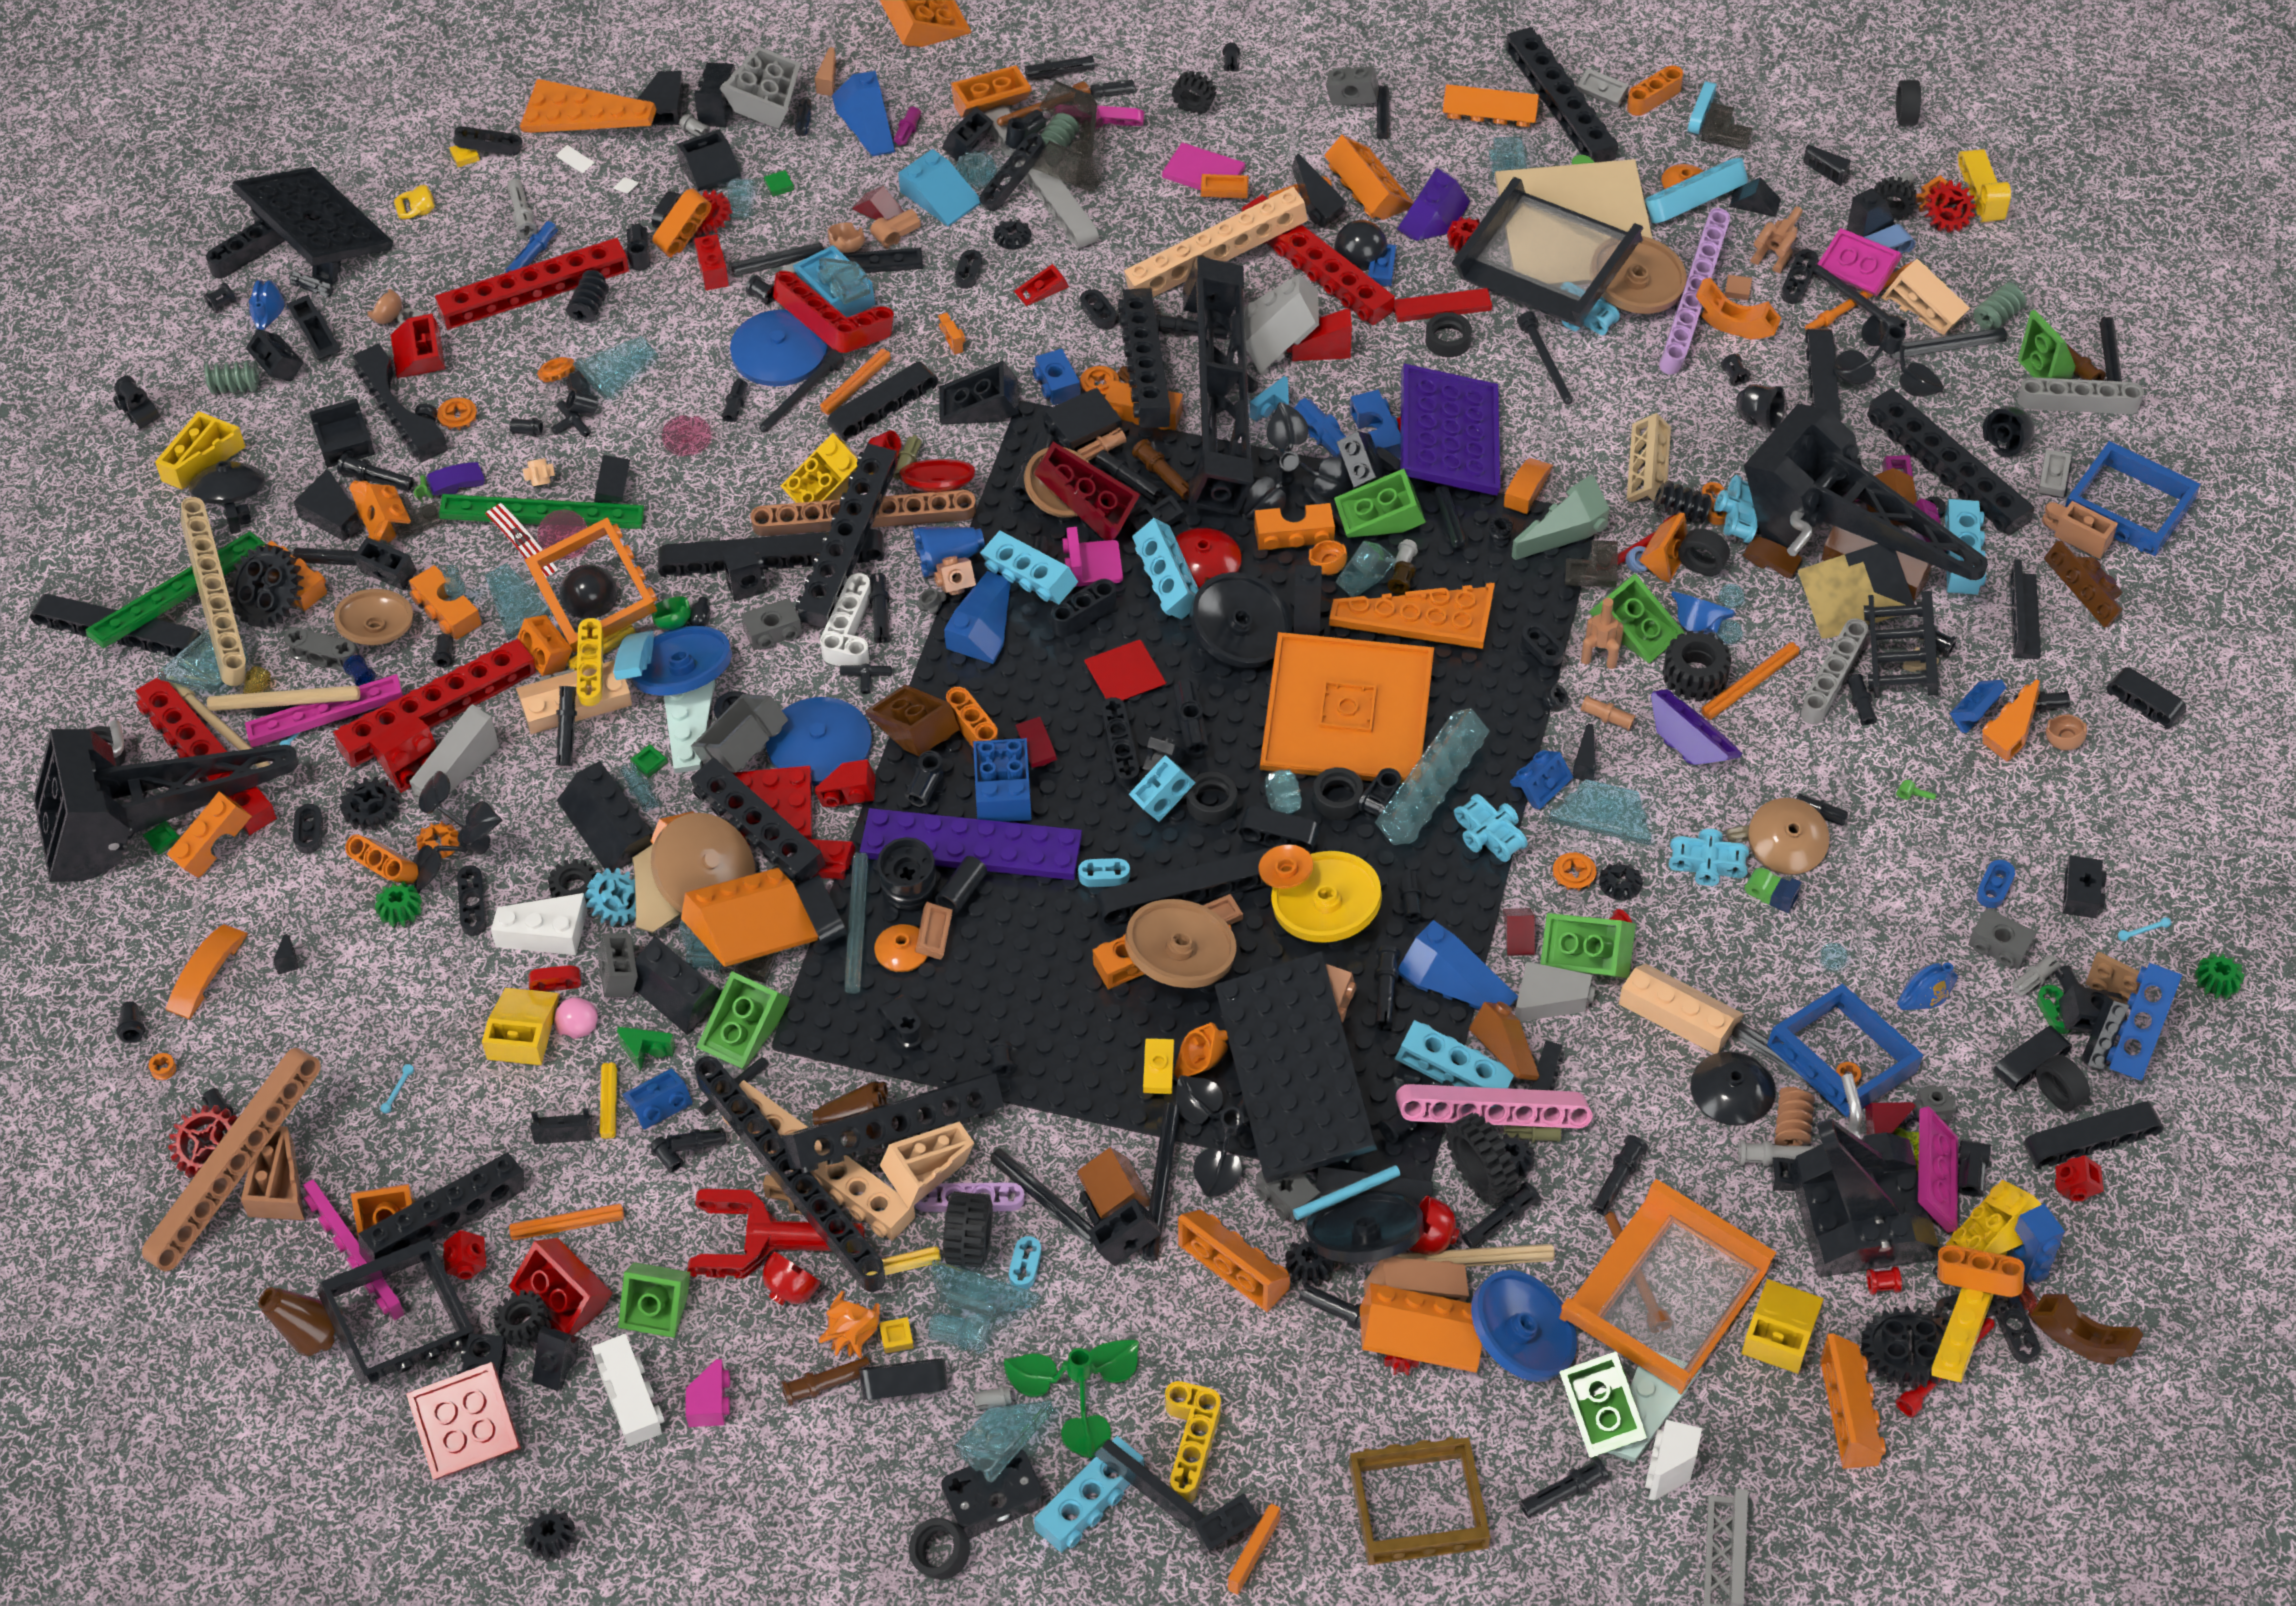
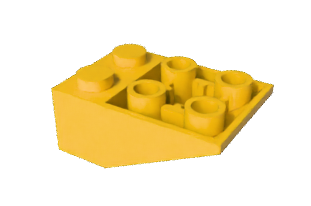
M832 433L790 475L781 487L795 503L840 500L842 493H847L849 488L850 474L856 472L858 456L844 441Z
M505 988L488 1018L483 1035L482 1045L487 1060L542 1066L560 993Z
M2002 1179L1991 1189L1990 1194L1983 1202L1973 1209L1971 1215L1962 1226L1953 1232L1946 1245L2002 1254L2023 1244L2021 1238L2014 1230L2019 1216L2042 1204L2034 1195Z
M1767 1279L1747 1331L1741 1354L1799 1374L1824 1298Z

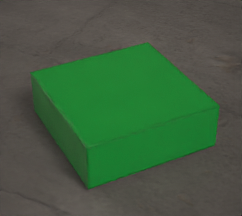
M786 170L764 176V183L772 197L794 191V184Z
M651 744L630 759L631 764L647 778L668 764V759Z
M167 821L143 834L144 839L157 855L173 847L180 839Z

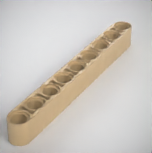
M188 497L181 503V526L220 676L226 685L238 686L245 680L246 659L205 504L200 498Z

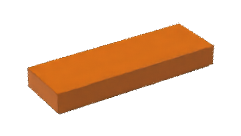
M1272 1503L1268 1505L1228 1576V1591L1236 1595L1241 1591L1280 1521V1507Z

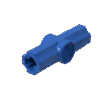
M1303 398L1294 409L1305 418L1310 438H1314L1317 441V445L1322 444L1333 456L1343 459L1337 441L1346 436L1340 431L1336 418L1331 414L1325 415L1311 399Z

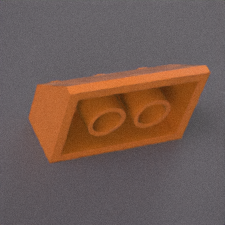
M1016 65L951 83L954 107L961 118L966 117L975 107L985 112L1001 105H1015L1020 101L1027 100L1032 91L1030 84Z

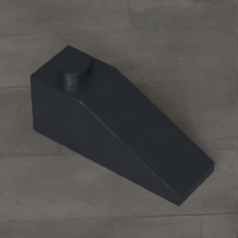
M1299 153L1295 155L1291 168L1301 198L1305 202L1306 212L1314 224L1325 228L1343 214L1347 202Z

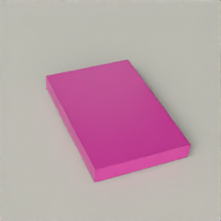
M1182 142L1162 171V178L1201 190L1202 174L1241 175L1245 170V163Z
M1840 228L1817 265H1821L1844 283L1878 296L1902 258V254Z

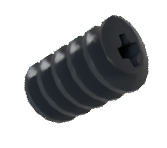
M587 270L583 273L565 309L571 318L587 323L594 322L599 308H601L609 292V285L606 283L605 277L595 270Z
M1668 480L1665 483L1663 482L1657 490L1653 509L1657 510L1663 504L1664 513L1671 507L1672 515H1677L1679 511H1682V513H1685V518L1688 514H1691L1692 523L1700 517V523L1702 524L1710 510L1711 496L1707 493L1702 495L1698 490L1693 492L1690 487L1683 489L1681 484L1674 486L1673 482Z

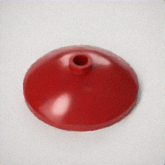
M954 459L917 461L904 466L900 470V479L907 486L922 493L956 491L975 477V467L972 464Z
M1195 528L1182 532L1175 537L1198 589L1205 583V577L1210 579L1222 573L1239 572L1241 566L1240 548L1229 535L1211 528Z

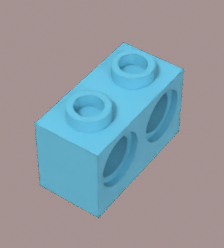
M1165 755L1129 795L1147 813L1160 822L1196 782Z

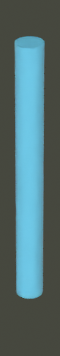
M1396 1165L1293 1209V1215L1298 1221L1400 1176V1171Z

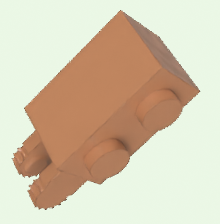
M2071 501L2068 507L2055 502H2048L2046 504V513L2043 514L2042 523L2056 531L2055 537L2098 559L2103 556L2112 544L2118 523L2074 501Z

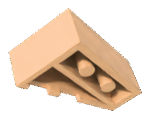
M1918 259L1899 274L1881 297L1886 301L1891 299L1900 304L1899 309L1904 312L1910 310L1920 316L1918 318L1919 321L1942 335H1945L1970 309L1961 298L1953 293L1944 282L1937 278Z
M957 1122L889 1144L880 1167L910 1209L965 1164L974 1142L962 1124Z

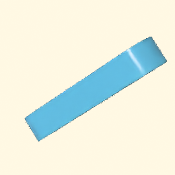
M1704 82L1690 117L1689 133L1700 134L1706 119L1705 115L1709 112L1715 97L1716 83Z

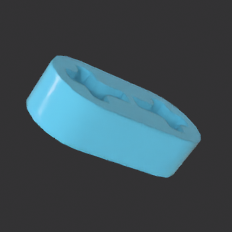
M1118 858L1089 859L1079 865L1078 877L1081 884L1086 887L1118 886L1129 881L1130 867L1125 860ZM1092 870L1093 876H1088V871ZM1115 870H1120L1121 875H1115Z
M1025 1236L1019 1239L1015 1245L1009 1269V1281L1011 1286L1017 1290L1029 1289L1033 1286L1041 1259V1244L1034 1237ZM1027 1246H1032L1033 1251L1030 1252L1029 1258L1024 1259V1250L1027 1249ZM1022 1267H1026L1027 1277H1024L1023 1281L1018 1280L1017 1275L1021 1274Z

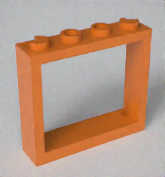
M608 517L524 559L566 640L573 649V653L578 652V632L575 633L541 568L605 535L609 536L642 597V600L600 621L603 638L657 611L654 601L658 599L651 587L646 589L643 583L646 577L641 567H634L631 560L635 557L629 545H622L620 539L623 538V535L617 524L611 525ZM593 629L589 630L588 637L590 639H593Z

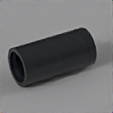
M966 856L936 895L937 904L952 909V914H957L987 874L986 866L979 859L973 856Z

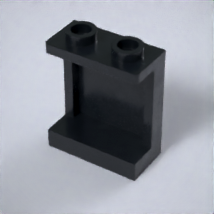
M1094 388L1045 410L1046 421L1044 422V428L1046 432L1055 438L1058 445L1073 451L1076 446L1107 432L1111 433L1117 428H1121L1122 431V419L1098 388Z
M355 398L309 412L326 468L337 466L340 457L344 453L349 454L351 458L355 459L375 455L358 399Z

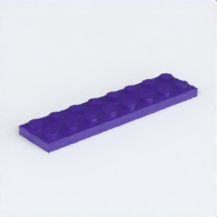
M869 808L860 848V858L878 860L879 853L885 845L895 839L908 837L917 838L928 845L933 852L935 866L957 868L966 856H973L979 859L986 866L987 871L1074 880L1082 830Z

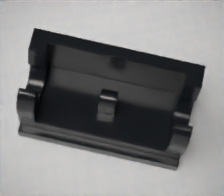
M603 455L595 491V503H610V500L615 502L623 501L630 459Z
M583 1108L582 1115L539 1117L538 1111L531 1112L533 1123L530 1125L534 1144L592 1140V1114L589 1108Z
M1245 1493L1192 1524L1193 1528L1190 1532L1193 1537L1196 1536L1200 1542L1198 1548L1204 1555L1252 1526L1260 1518Z

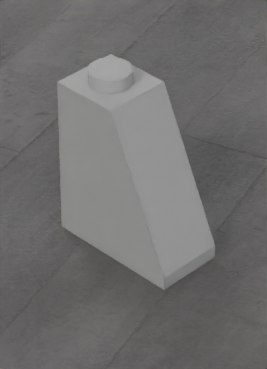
M1526 962L1515 1016L1522 1022L1585 1012L1587 1002L1593 1003L1596 987L1591 986L1592 975Z

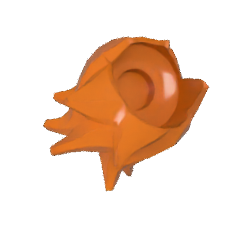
M842 1290L833 1301L830 1309L826 1311L828 1315V1328L818 1340L819 1343H823L833 1339L831 1350L835 1348V1356H838L843 1347L847 1345L849 1357L855 1351L858 1357L863 1358L862 1346L873 1335L878 1326L880 1304L876 1303L871 1310L860 1306L859 1303L854 1304L844 1301L845 1291Z

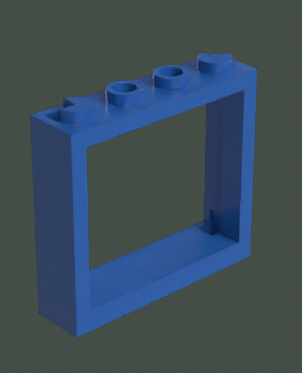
M2108 441L2068 496L2065 507H2068L2071 501H2074L2118 523L2114 535L2116 540L2126 542L2138 548L2139 551H2145L2156 557L2196 500L2201 484ZM2104 464L2180 500L2157 533L2081 497Z
M1842 983L1774 1026L1767 1046L1844 1116L1849 1118L1850 1109L1849 1104L1846 1102L1847 1097L1841 1076L1794 1035L1796 1032L1837 1006L1861 1030L1898 1061V1063L1857 1089L1861 1109L1916 1074L1924 1055Z

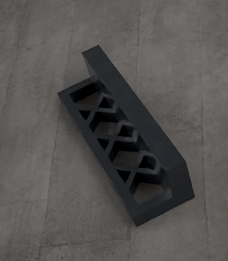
M2014 559L2009 575L2013 658L2040 660L2041 645L2036 574L2022 573V560Z

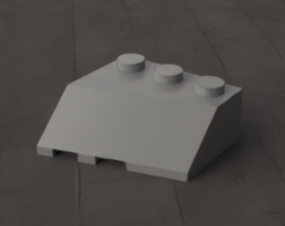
M757 46L743 61L742 65L732 73L731 77L721 85L720 90L736 113L779 129L787 113L801 63Z
M1300 274L1285 281L1282 285L1244 307L1246 349L1260 375L1267 374L1269 372L1267 367L1275 360L1280 362L1285 357L1284 352L1292 344L1298 345L1319 325L1318 289Z

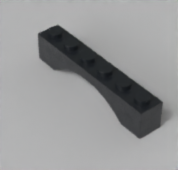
M378 343L354 354L355 365L352 368L357 379L362 378L367 393L369 395L374 394L373 398L378 409L385 410L384 414L389 425L396 426L395 431L401 441L406 440V447L412 457L417 456L422 463L448 451L445 436L434 420L410 412L393 397L391 381L394 372L390 358L382 346Z

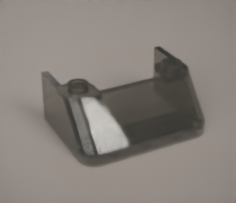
M1055 81L1040 104L1039 109L1054 115L1064 113L1072 116L1078 125L1081 126L1080 140H1074L1069 148L1049 140L1034 163L1033 169L1086 191H1095L1102 180L1106 136L1097 102L1091 94Z

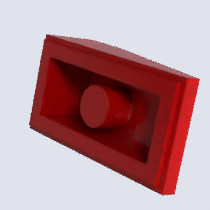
M1051 264L1014 290V292L1027 307L1067 289L1069 285L1054 264ZM1025 291L1029 293V295L1031 296L1030 298H1025Z

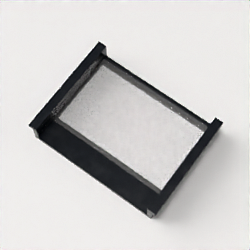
M1513 177L1453 259L1452 265L1457 267L1461 279L1473 285L1487 288L1488 291L1581 328L1585 318L1639 242L1643 241L1641 235L1643 226L1634 223L1627 232L1526 193L1522 179Z

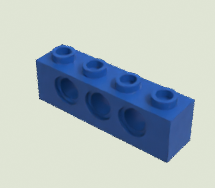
M2150 962L2148 967L2141 966L2136 982L2141 983L2137 994L2132 992L2127 1004L2131 1012L2128 1019L2123 1020L2117 1034L2121 1036L2118 1046L2110 1048L2106 1058L2111 1063L2109 1069L2142 1081L2183 974ZM2153 985L2160 988L2162 996L2157 1002H2150L2145 998L2144 992L2147 987ZM2140 1012H2146L2151 1016L2152 1022L2147 1028H2139L2135 1025V1016ZM2137 1039L2141 1043V1051L2136 1055L2128 1054L2124 1049V1044L2127 1040Z

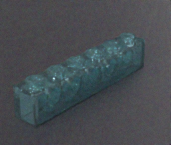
M1472 708L1453 712L1375 821L1376 825L1393 845L1410 844L1418 838L1420 829L1432 818V812L1437 805L1444 801L1446 792L1458 781V775L1470 764L1471 757L1475 751L1484 744V739L1490 731Z

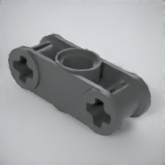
M298 627L291 628L284 634L285 644L289 646V656L294 660L342 672L352 671L359 664V659L354 654V643L348 639H341Z

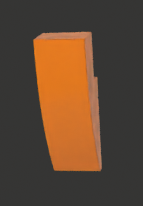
M1529 457L1519 468L1508 486L1504 497V507L1528 514L1534 500H1537L1553 465Z

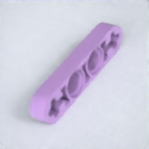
M941 1183L928 1194L927 1202H922L921 1199L914 1207L922 1212H946L948 1205L946 1197L954 1191L977 1194L984 1192L991 1196L993 1211H1016L1023 1206L1025 1197L1023 1188L1017 1183ZM995 1192H999V1202H996ZM1011 1192L1015 1193L1014 1201H1008V1196ZM937 1193H941V1201H942V1203H938V1200H937L938 1194H937Z

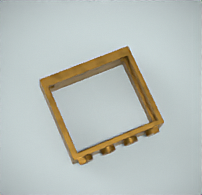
M1453 1436L1445 1440L1435 1442L1421 1440L1413 1445L1401 1446L1400 1444H1392L1384 1449L1371 1450L1364 1448L1361 1452L1350 1453L1349 1468L1368 1565L1489 1549L1490 1532L1469 1437L1453 1439ZM1461 1459L1475 1528L1374 1541L1361 1472Z

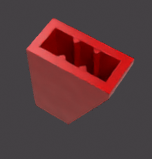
M1343 309L1320 317L1319 325L1298 345L1292 344L1286 350L1287 353H1291L1292 361L1351 359L1352 321L1350 309Z

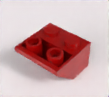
M432 313L408 318L390 334L397 378L445 370L440 330Z
M415 714L410 715L369 740L377 761L400 793L411 787L410 780L437 748L429 726Z

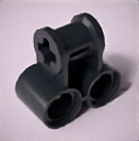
M126 375L116 381L114 385L116 396L113 397V401L119 410L125 412L124 416H128L130 422L138 426V430L160 418L157 408L148 399L146 391L138 387L131 376Z

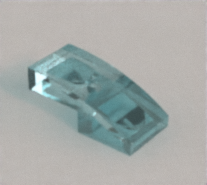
M753 179L730 180L727 193L733 213L729 214V217H749L754 187Z

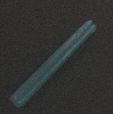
M864 852L853 855L845 972V991L848 994H857L860 991L868 855Z

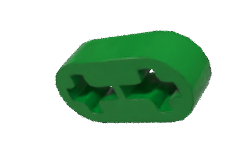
M2055 985L2041 987L2036 1001L2049 1026L2052 1025L2060 1034L2070 1033L2072 1030L2065 1029L2062 1021L2057 1022L2059 1015L2063 1020L2058 1000L2064 993ZM2049 995V997L2051 998L2055 997L2054 1004L2050 999H2045V996Z

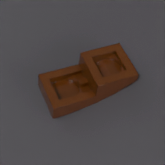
M1754 536L1742 554L1743 557L1756 566L1764 569L1768 565L1788 579L1793 576L1802 560V557L1798 554L1791 556L1787 552L1788 548Z

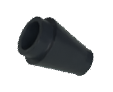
M125 1002L121 1005L116 1032L120 1039L126 1043L139 1041L145 1033V1026L138 1005L135 1002Z

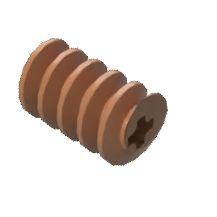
M1797 1087L1781 1088L1778 1099L1779 1107L1777 1109L1775 1145H1807L1811 1142L1810 1133L1812 1132V1125L1810 1124L1813 1122L1811 1114L1814 1112L1813 1104L1815 1097L1811 1093Z

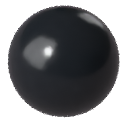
M1355 220L1347 223L1340 229L1335 238L1334 250L1360 270L1367 271L1369 270L1370 262L1375 260L1376 264L1379 258L1385 257L1388 243L1384 232L1378 225L1367 220Z
M585 564L575 567L567 573L560 586V600L564 609L572 616L581 619L603 616L614 607L618 598V589L614 578L607 570L597 565Z

